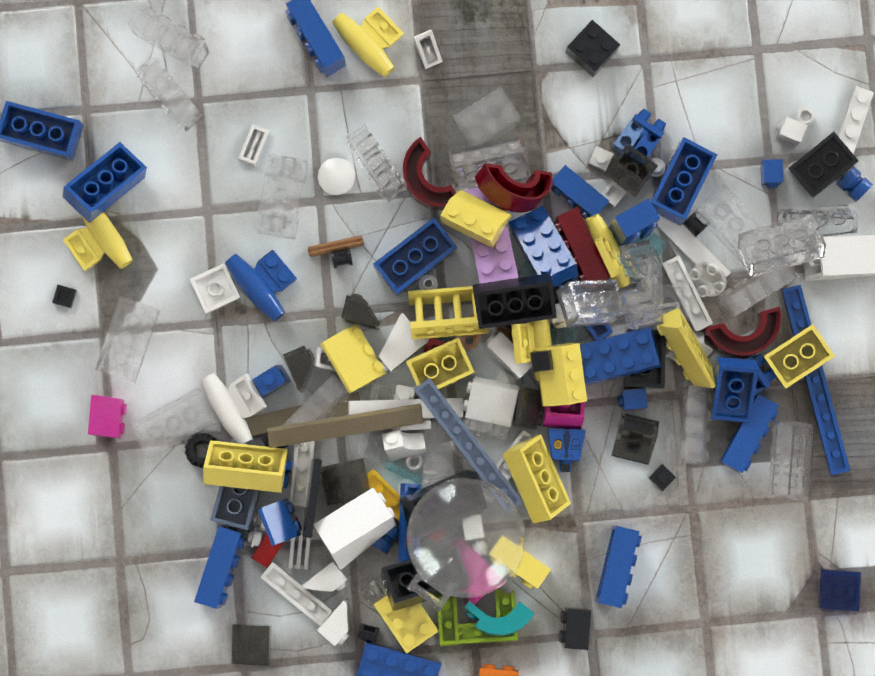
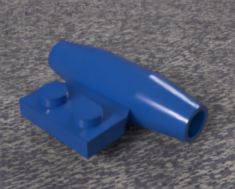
M271 250L258 260L255 268L237 254H234L225 262L237 285L260 311L273 322L285 314V310L275 293L285 290L297 278L274 250Z

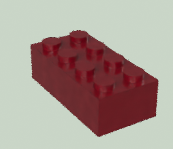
M576 207L558 215L554 221V226L576 262L579 274L577 280L581 286L585 287L587 291L607 282L610 278L609 272L579 208Z

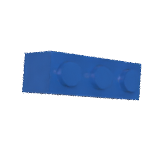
M564 165L552 181L551 191L557 196L562 195L567 199L565 202L570 207H578L585 219L595 214H600L609 203L607 198L566 165Z

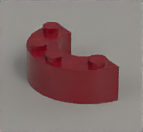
M419 137L412 143L404 157L403 179L406 189L412 198L422 206L433 210H444L449 199L456 194V191L452 185L436 187L429 184L424 178L422 168L431 157V152L423 139Z
M487 163L482 166L475 176L479 190L491 202L502 210L517 213L528 212L536 208L550 191L553 181L552 172L535 170L525 183H520L510 178L505 173L502 165Z
M780 306L758 313L757 327L749 336L733 334L728 330L725 323L707 327L703 330V333L712 347L722 354L737 358L755 355L766 349L775 340L781 326Z

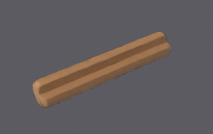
M360 235L309 246L308 253L310 257L349 248L361 247L364 245L363 237Z

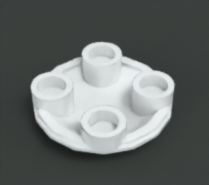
M332 158L321 165L317 178L324 192L340 195L352 189L355 182V172L348 161L341 158Z
M700 262L689 273L700 297L717 296L726 288V275L714 263Z

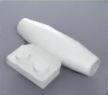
M215 373L202 379L201 381L209 403L224 429L238 444H248L253 438L245 418L253 417L265 409L267 405L250 376L244 374L231 383L229 389H227Z

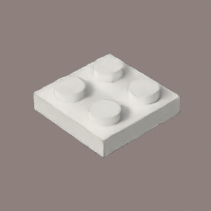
M225 263L190 279L205 314L211 313L241 298Z

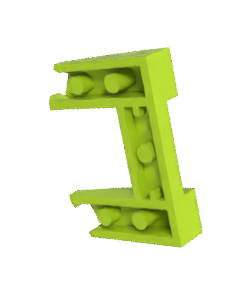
M499 584L494 585L496 618L508 615L515 608L514 590L508 594L499 590ZM456 592L442 599L440 597L437 598L440 646L518 641L517 632L508 636H491L475 628L477 623L458 624Z

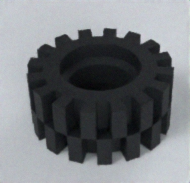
M207 433L194 434L188 439L187 445L185 444L187 460L192 465L203 468L206 457H198L195 451L196 447L200 443L209 445L210 440L217 441L215 437Z

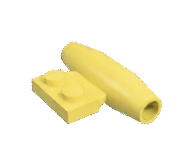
M379 7L364 18L362 26L344 13H340L332 21L333 26L344 42L365 64L383 77H386L393 71L395 67L383 49L390 48L403 37L404 33Z
M104 212L90 223L82 216L86 228L77 229L63 239L84 271L89 270L100 262L104 253L120 269L128 266L133 261L123 238Z
M600 214L587 218L585 220L587 228L609 272L610 279L617 289L629 285L631 279L626 261L613 233Z
M548 319L511 325L515 364L532 362L530 353L535 351V348L552 346ZM538 371L534 372L536 381H539Z

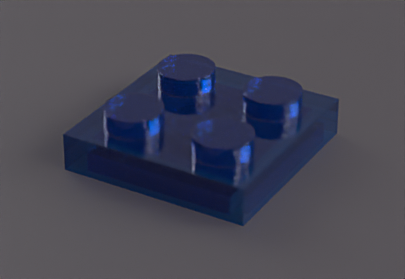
M821 569L819 608L859 611L861 572Z

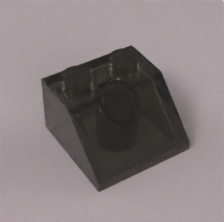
M627 143L604 175L633 197H636L658 165Z
M354 293L351 296L346 295L341 316L342 321L380 330V322L363 296Z
M302 346L283 354L297 390L300 393L304 392L314 368L313 362L315 361L312 350Z
M519 387L513 427L536 430L537 426H541L542 415H539V409L543 406L540 390Z
M621 413L611 456L649 465L658 436L659 421Z
M363 458L321 467L320 473L327 506L352 501L370 490Z
M233 624L231 663L269 666L271 664L272 625Z

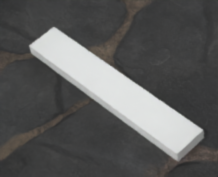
M649 192L640 202L647 198L651 200L653 194ZM659 215L660 219L656 227L694 265L700 262H711L718 265L726 277L731 273L683 224L680 226Z
M445 398L457 415L463 417V398ZM421 399L348 401V415L421 403L423 418H435Z

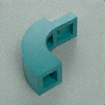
M470 601L464 607L467 611L465 614L471 620H478L475 628L491 636L514 634L523 629L535 616V613L521 602L508 615L500 618L486 615Z

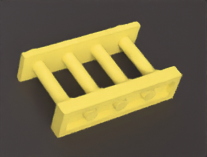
M473 286L408 291L409 306L415 305L416 322H410L412 340L489 334V328L479 329ZM472 301L474 317L462 318L461 302ZM453 302L455 319H443L442 303ZM434 304L435 320L424 321L423 305Z

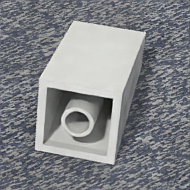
M875 235L819 237L801 244L805 252L803 259L805 281L875 276Z
M374 488L314 524L319 537L340 570L396 525L393 519L396 515L391 507L386 508L384 505L386 502L381 492L377 494Z

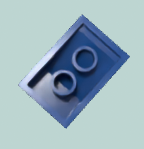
M717 357L715 369L716 387L713 388L711 419L750 423L759 371L756 360Z

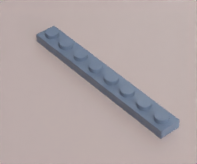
M428 378L414 388V391L505 511L509 513L521 504L523 500L432 380Z

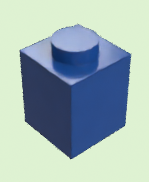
M783 159L763 160L760 163L761 186H767L769 189L778 188V185L783 183Z
M646 388L624 390L618 396L619 407H622L623 411L648 408Z

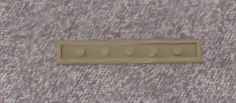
M359 392L248 417L246 421L253 437L266 434L267 428L348 415V401H360Z

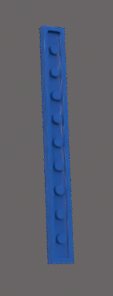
M801 285L781 290L793 337L811 326ZM820 366L805 376L804 379L830 475L850 471L823 366Z

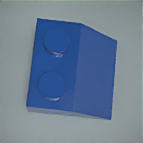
M283 499L258 509L272 546L301 535V524L298 519H295L293 514L295 508L288 499Z

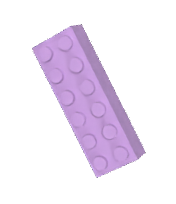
M479 188L465 190V192L501 209L491 202ZM507 225L493 248L471 238L480 283L519 278Z

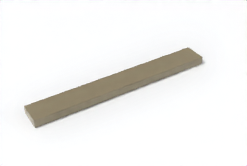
M420 403L267 428L269 448L423 423L422 406Z

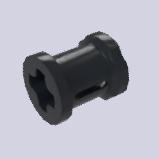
M694 212L683 225H687L694 233V236L697 237L708 225L703 224Z
M350 248L343 252H331L334 269L340 265H353Z

